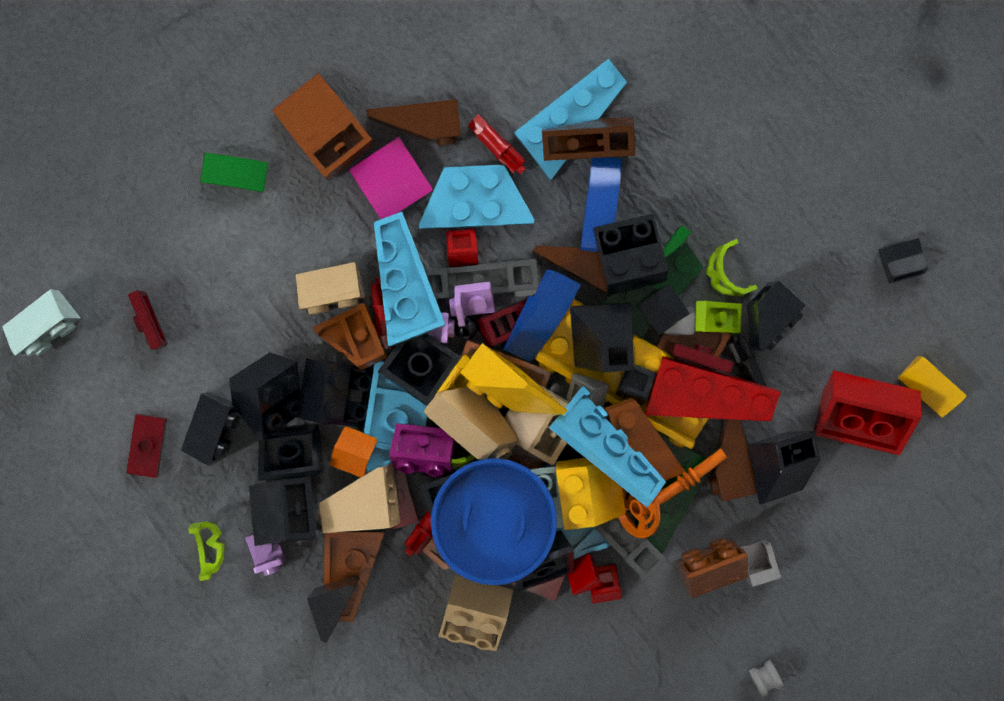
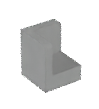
M765 539L741 547L748 556L749 577L746 579L752 587L781 578L770 542Z

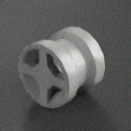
M771 660L766 661L764 666L759 669L752 668L749 670L750 676L762 698L767 696L770 690L774 688L779 690L784 687Z

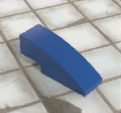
M601 157L591 159L580 250L597 252L593 227L615 222L622 166L621 158Z
M547 269L535 295L528 296L503 350L531 362L563 319L581 284L556 271Z

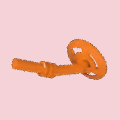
M720 448L693 469L689 467L688 473L684 471L682 477L678 475L677 481L662 489L648 507L644 506L631 494L626 499L627 491L622 488L626 514L618 517L620 523L629 534L636 538L642 539L652 536L660 523V505L684 490L688 492L690 490L689 486L694 487L695 482L700 483L701 477L728 457ZM627 510H630L632 515L639 520L638 526L633 523ZM654 520L652 526L648 528V524Z

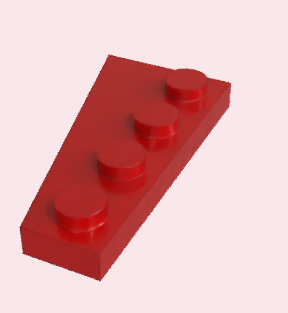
M662 356L646 406L645 415L771 421L780 396V390Z

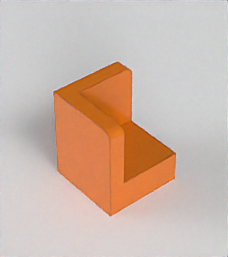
M344 426L334 446L330 466L360 478L363 477L366 473L369 459L376 447L377 438Z

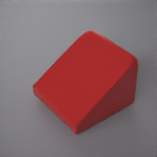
M476 228L446 231L449 267L478 265Z
M590 553L574 561V573L568 574L574 596L602 586L595 560Z
M616 564L597 567L602 586L590 590L592 603L621 599V588Z

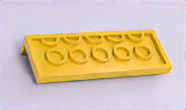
M573 299L570 306H582L583 304ZM569 307L552 336L537 354L535 359L539 361V366L550 373L555 371L565 376V381L569 384L573 374L583 375L607 383L609 387L604 403L608 401L611 404H616L626 400L615 394L624 371L599 372L575 367ZM634 334L636 365L657 373L662 356L678 360ZM651 390L646 402L643 405L638 404L644 413L651 394ZM646 415L657 432L660 431L669 436V441L680 448L686 446L689 449L694 447L696 437L709 419Z

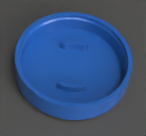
M506 459L478 460L458 469L442 485L432 508L431 530L439 554L456 573L480 584L503 585L516 582L528 576L545 560L556 535V509L546 485L534 472L525 466Z

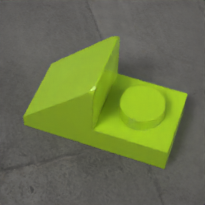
M697 301L695 304V331L741 333L742 304Z

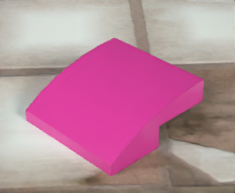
M399 136L349 168L350 173L380 219L397 214L433 191Z

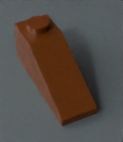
M457 99L366 109L369 120L431 143L438 142L439 147L456 145L455 140H461Z
M634 117L605 118L543 129L544 161L635 156Z
M536 246L532 253L607 294L597 252L580 250V248Z
M723 419L716 451L721 448L728 458L712 469L713 477L709 478V484L713 496L718 495V499L724 502L757 494L741 420Z

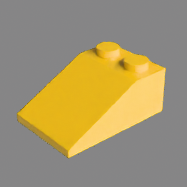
M483 343L460 372L469 380L466 385L479 396H482L485 392L488 394L486 399L500 409L505 405L514 412L564 415L567 411L564 406L524 371Z

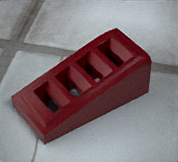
M527 299L476 320L487 347H493L508 340L515 326L511 312L515 311L518 318ZM499 317H504L510 332H505ZM490 321L493 322L498 337L495 336Z

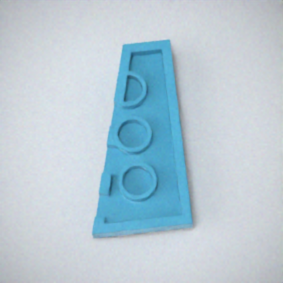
M609 59L514 132V135L550 181L567 160L544 161L542 130L598 120L627 83Z
M400 212L374 222L388 347L446 326L403 213Z
M582 386L565 407L567 409L566 413L559 415L549 429L644 506L648 507L666 481L640 451L635 452L630 447L625 433L621 429L617 431L606 419L608 416L607 412L601 405L598 407L594 405L588 398L589 391Z

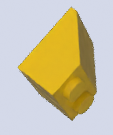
M579 458L557 461L556 475L564 530L595 527L626 514L622 487L588 459Z

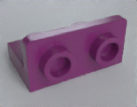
M396 423L389 457L394 469L402 473L424 472L433 477L452 475L453 466L451 462L456 441L442 428Z

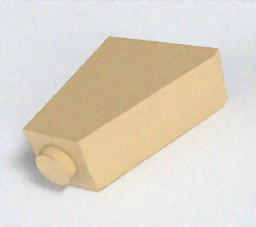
M468 387L440 391L425 408V414L477 460L508 459L512 455L511 450L519 442L498 408L486 399L488 394L485 392L482 396H479Z
M387 464L374 469L320 502L318 522L322 525V533L385 529L400 524L393 465Z

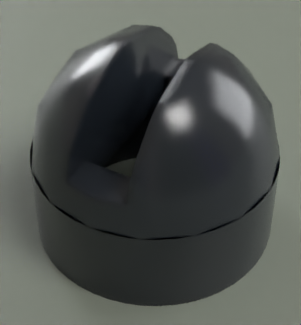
M465 316V321H468L469 336H463V326L459 327L458 320L455 322L454 332L458 338L470 340L477 334L478 326L473 318Z

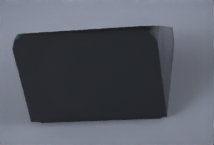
M635 364L634 371H624L615 394L625 399L632 398L638 404L643 405L648 398L657 373Z

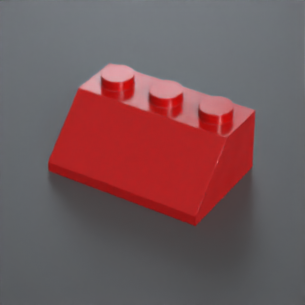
M833 370L823 390L814 427L816 436L901 455L922 418L921 391Z

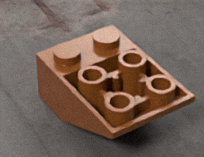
M319 73L272 110L328 181L375 144Z
M726 538L712 541L709 543L710 548L702 551L694 548L681 554L682 558L676 560L688 594L691 598H695L748 578L747 553L733 540L727 541Z

